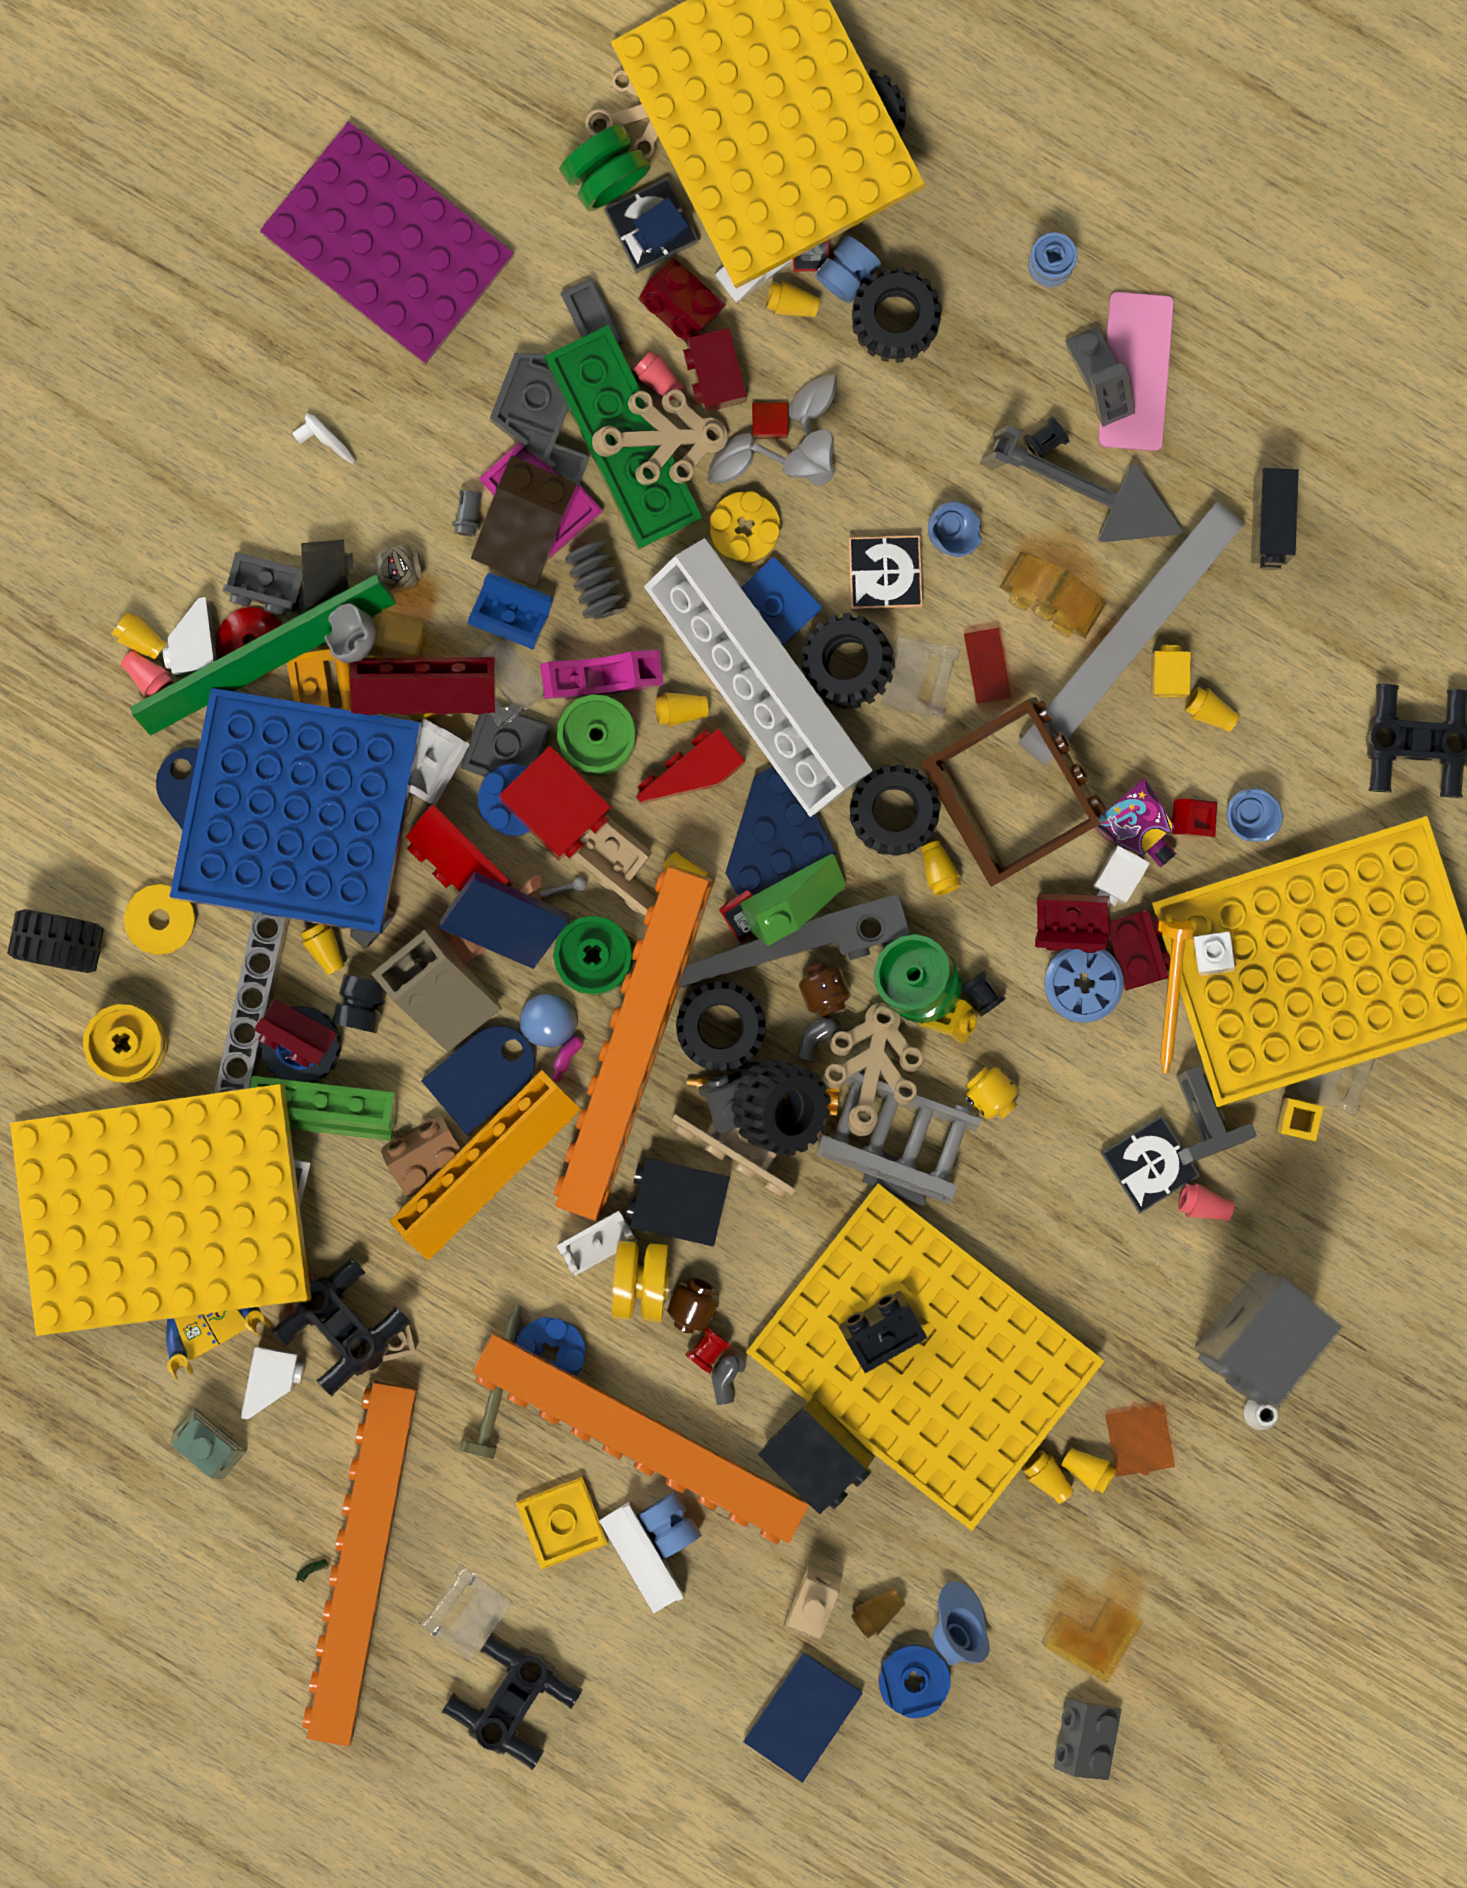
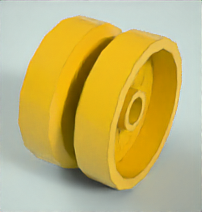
M115 1004L104 1008L90 1019L84 1032L83 1051L87 1063L99 1076L112 1082L135 1083L147 1079L161 1067L167 1055L168 1038L163 1024L152 1012L140 1006ZM126 1037H130L128 1043L132 1046L129 1051L121 1047V1041Z
M618 1241L611 1319L630 1320L634 1315L635 1298L642 1299L641 1317L643 1321L662 1323L664 1300L668 1298L670 1267H667L668 1245L650 1243L646 1248L644 1265H638L639 1247L637 1243Z

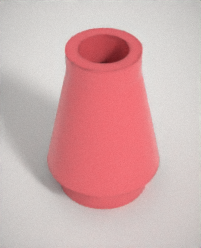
M652 350L632 369V372L638 376L636 378L637 381L662 396L671 390L682 391L684 388L661 354L656 355ZM670 396L669 402H671L675 397Z
M135 650L129 652L121 662V667L126 670L145 698L174 683L173 679L169 677L170 672L141 656Z
M1198 1183L1194 1185L1186 1184L1180 1194L1178 1210L1184 1212L1186 1217L1229 1221L1233 1214L1234 1201L1228 1200Z

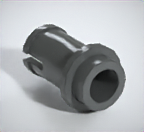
M460 490L456 521L452 522V526L455 527L454 533L461 536L474 537L476 536V530H480V525L477 524L482 493Z

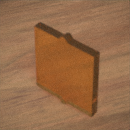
M1164 1405L1141 1409L1132 1406L1129 1411L1105 1415L1114 1468L1117 1469L1116 1477L1137 1473L1147 1476L1149 1471L1175 1467Z

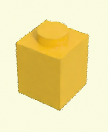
M1163 645L1160 646V651H1155L1151 655V697L1187 698L1190 695L1191 652H1182V646Z
M1283 1098L1275 1133L1316 1142L1324 1106Z

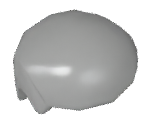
M351 603L340 605L328 617L332 625V632L330 635L325 636V640L334 658L344 663L362 660L369 654L376 638L375 622L371 616Z

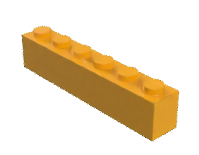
M541 1070L389 1222L407 1243L429 1261L581 1109Z

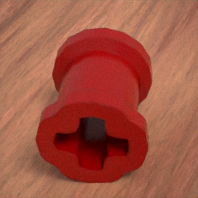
M707 1327V1329L703 1330L705 1335L692 1351L688 1350L685 1356L710 1374L713 1371L712 1365L724 1349L729 1350L732 1345Z

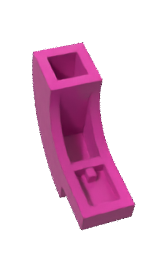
M659 650L630 651L601 658L550 661L540 664L545 699L565 698V700H571L591 694L608 696L664 685Z

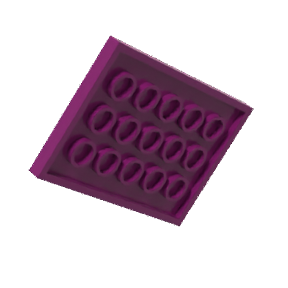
M349 121L259 230L263 236L425 365L514 257V253Z

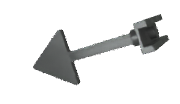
M1010 425L994 431L991 437L997 441L993 448L994 453L983 457L980 462L981 465L991 470L1007 463L1017 468L1020 466L1025 467L1109 507L1110 512L1098 537L1099 542L1173 536L1182 533L1181 527L1137 464L1129 466L1121 487L1116 494L1027 452L1028 448L1017 444L1022 431Z

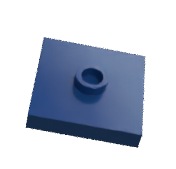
M775 557L768 561L741 587L753 606L758 609L761 617L774 635L779 638L782 646L823 609Z

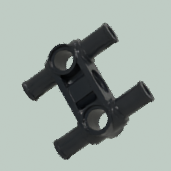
M1377 684L1375 716H1371V719H1369V729L1365 738L1368 759L1372 760L1369 791L1391 793L1393 761L1407 759L1439 762V765H1443L1440 797L1463 798L1464 767L1467 766V690H1447L1446 721L1431 723L1400 720L1399 717H1396L1399 685ZM1379 729L1390 732L1392 736L1390 747L1384 748L1377 743L1375 736ZM1450 735H1457L1461 738L1463 748L1460 753H1454L1449 750L1447 739Z
M351 1256L328 1278L324 1276L323 1278L320 1277L317 1281L309 1282L311 1300L295 1302L293 1305L294 1309L271 1329L284 1345L288 1346L289 1342L309 1324L311 1326L315 1325L340 1352L338 1355L340 1359L316 1380L331 1397L354 1375L358 1377L366 1371L379 1367L383 1361L384 1354L388 1352V1343L406 1326L411 1324V1321L395 1306L374 1328L371 1326L367 1327L342 1300L344 1297L342 1293L360 1276L366 1273ZM325 1294L324 1303L318 1308H312V1301L315 1296ZM364 1344H370L371 1350L368 1356L358 1359L357 1352L359 1348Z
M491 1632L480 1652L487 1654L507 1667L506 1672L508 1674L486 1709L482 1708L479 1710L453 1693L441 1713L448 1715L468 1728L469 1736L477 1740L478 1744L483 1748L492 1750L499 1755L507 1753L533 1770L543 1755L544 1750L539 1749L517 1734V1727L539 1693L543 1694V1692H546L571 1709L583 1689L578 1688L556 1674L557 1669H555V1666L546 1661L541 1654L532 1652L526 1647L517 1649L495 1635L494 1632ZM527 1662L537 1663L541 1668V1675L536 1679L526 1678L522 1673L523 1664ZM488 1723H496L501 1727L503 1735L497 1740H490L484 1735L483 1727Z

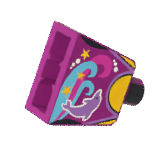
M1145 778L1104 814L1106 822L1094 828L1115 847L1120 846L1138 857L1143 856L1147 852L1160 868L1176 855V852L1163 839L1175 828L1174 824Z

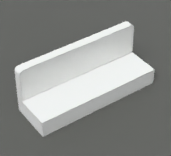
M630 1501L599 1519L600 1524L653 1613L676 1600L680 1601L684 1598L685 1593L665 1559L661 1558L652 1542V1537L644 1529Z

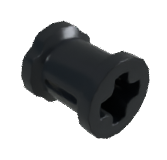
M1052 416L1047 419V424L1032 435L1026 434L1023 436V441L1029 451L1044 460L1046 459L1045 455L1060 444L1066 445L1070 442L1062 426Z
M986 970L980 972L962 987V993H968L979 1008L978 1013L981 1017L1006 999L990 983Z

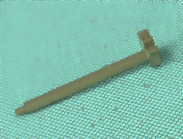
M515 1305L513 1315L509 1316L504 1338L514 1343L516 1342L522 1317H519L522 1306ZM496 1386L494 1391L490 1390L477 1443L462 1439L458 1450L494 1459L497 1448L491 1447L489 1444L503 1389Z

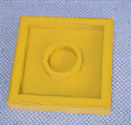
M583 1476L515 1502L541 1570L608 1544Z

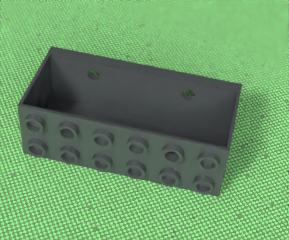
M1257 1270L1194 1348L1201 1353L1197 1359L1211 1371L1226 1378L1225 1382L1238 1393L1263 1407L1268 1403L1278 1407L1342 1329L1343 1325L1285 1278Z

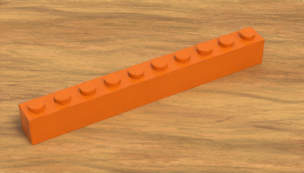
M676 866L668 867L667 872L662 871L658 877L655 891L659 892L656 905H650L646 913L644 925L648 929L644 940L639 939L635 946L632 959L637 962L633 974L628 973L624 979L621 993L625 994L622 1007H616L612 1015L610 1027L614 1028L610 1042L605 1041L601 1048L599 1061L603 1062L599 1076L594 1074L590 1081L587 1094L592 1097L588 1109L583 1108L578 1117L576 1128L580 1129L577 1142H571L567 1150L565 1162L569 1163L566 1175H561L556 1183L554 1196H557L558 1199L555 1207L594 1221L603 1216L715 881L711 878Z
M492 1332L472 1369V1373L477 1375L475 1381L492 1391L495 1390L496 1386L509 1392L507 1399L523 1408H526L528 1403L541 1410L539 1416L555 1425H558L560 1420L572 1426L570 1433L586 1442H589L591 1437L604 1444L602 1450L618 1459H621L623 1454L636 1461L633 1467L649 1476H652L654 1472L667 1478L665 1484L681 1493H684L687 1488L699 1495L696 1499L699 1503L712 1510H715L717 1506L730 1512L728 1515L729 1519L744 1527H747L750 1522L761 1528L759 1535L775 1544H778L780 1540L788 1544L790 1543L809 1507V1504L797 1495L495 1332Z
M376 1380L373 1382L372 1388L366 1387L364 1391L362 1409H367L368 1411L365 1424L359 1423L356 1433L355 1444L361 1445L359 1459L352 1458L349 1471V1479L355 1481L352 1494L346 1493L343 1503L342 1515H346L348 1518L346 1529H339L335 1550L341 1551L339 1565H332L329 1578V1586L335 1588L332 1601L326 1600L322 1616V1621L328 1622L326 1636H319L315 1657H320L321 1663L319 1672L313 1671L310 1680L309 1692L315 1693L313 1706H306L302 1728L308 1729L306 1739L348 1747L353 1740L418 1390L415 1387Z

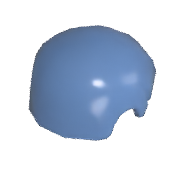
M951 501L941 504L928 520L929 540L943 554L954 557L972 554L983 539L980 534L981 520L972 508L965 503Z
M1259 788L1239 791L1229 801L1226 812L1230 830L1239 838L1252 842H1266L1270 840L1281 829L1284 817L1278 800L1271 793Z
M539 994L525 1003L520 1014V1029L523 1035L528 1038L529 1042L542 1047L557 1048L562 1046L573 1037L578 1026L576 1010L567 999L554 994Z

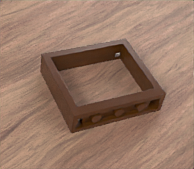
M1036 697L1027 699L920 763L990 887L1004 881L1107 821L1104 816L1107 812L1104 803L1097 794H1091L1086 785L1089 779L1085 770L1079 763L1074 764L1068 754L1071 748L1062 732L1056 733L1050 722L1053 719L1051 711L1044 701L1038 702ZM1029 713L1089 819L1004 867L945 762Z

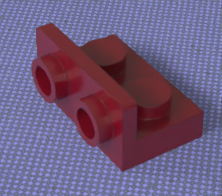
M1148 910L1110 921L1111 935L1109 941L1114 958L1118 962L1123 974V987L1125 991L1169 978L1167 971L1170 969V957L1166 949H1160L1157 937L1162 935V932L1158 931L1159 921L1156 915L1150 916Z

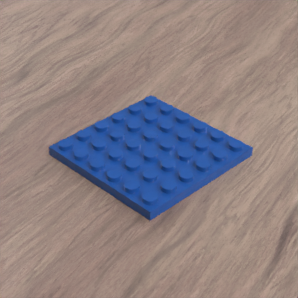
M211 688L169 897L175 900L382 934L422 724L416 721L380 715L351 714L349 710Z

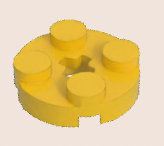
M737 492L725 497L717 504L710 517V537L714 547L723 557L735 562L751 564L764 559L773 551L779 538L780 520L778 513L770 501L756 492ZM744 519L746 522L751 520L754 523V526L751 528V536L746 537L744 533L738 535L735 532V529L739 527L738 520Z

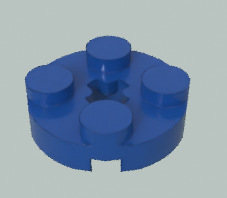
M507 764L496 768L484 778L479 789L478 807L483 820L492 829L506 836H522L530 833L499 801V795L528 768L524 765Z
M541 1317L533 1320L523 1328L515 1344L538 1356L544 1351L543 1344L548 1343L551 1347L557 1345L560 1351L556 1354L557 1361L552 1364L577 1377L584 1364L585 1343L581 1333L573 1324L560 1318Z
M910 1644L897 1648L883 1660L878 1683L881 1696L891 1709L908 1718H923L933 1714L941 1707L949 1693L951 1678L945 1661L936 1651L922 1645ZM916 1671L918 1676H924L925 1681L920 1683V1689L917 1691H913L911 1686L904 1685V1680H907L909 1673Z

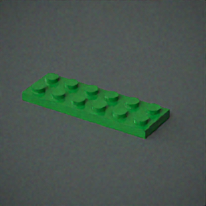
M609 325L545 355L544 359L637 550L702 519L686 483H676L669 475L670 467L676 463L672 455L659 470L660 475L657 481L650 485H643L636 479L637 468L647 462L660 446L621 447L620 451L609 457H603L593 449V435L605 426H613L620 432L658 431L641 415L634 414L629 409V398L641 390ZM636 397L635 403L637 407L644 409V400ZM606 434V443L608 445L614 446V437L610 434ZM677 467V474H678L680 477H682V475H681V473H680V471H679V469H678V467ZM644 468V477L652 479V471L649 468Z

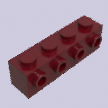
M495 657L363 658L359 661L350 662L351 714L375 715L398 713L401 715H411L413 713H435L437 715H446L449 713H471L481 715L484 713H495Z

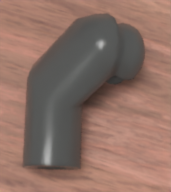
M823 1016L805 1026L797 1058L814 1062L818 1043L828 1037L833 1038L837 1032H841L840 1022L832 1019L830 1016Z
M728 1354L722 1357L711 1374L717 1405L734 1402L731 1382L737 1373L743 1372L746 1368V1361L740 1354Z

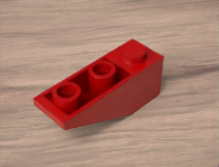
M718 728L713 733L706 729L692 741L695 747L684 756L680 751L664 764L668 770L661 776L656 778L652 774L638 785L637 789L640 793L635 797L640 804H645L718 787L745 765V760Z

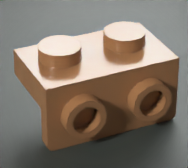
M439 1115L434 1119L431 1118L423 1121L417 1129L405 1136L392 1139L386 1147L381 1149V1154L406 1197H409L421 1190L462 1148L450 1131L444 1117Z

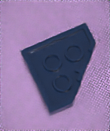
M774 766L754 776L725 872L737 896L748 890L754 896L830 854L836 855L816 815L814 814L810 817Z

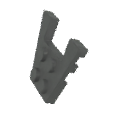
M514 353L490 416V422L557 475L577 483L579 488L590 456L556 444L568 411V406L544 359V356L547 354Z

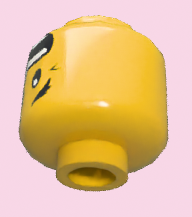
M985 1066L965 1085L969 1089L966 1093L967 1101L985 1119L989 1120L997 1115L1004 1119L1018 1105L1013 1100L1018 1094V1087L999 1067L989 1070Z

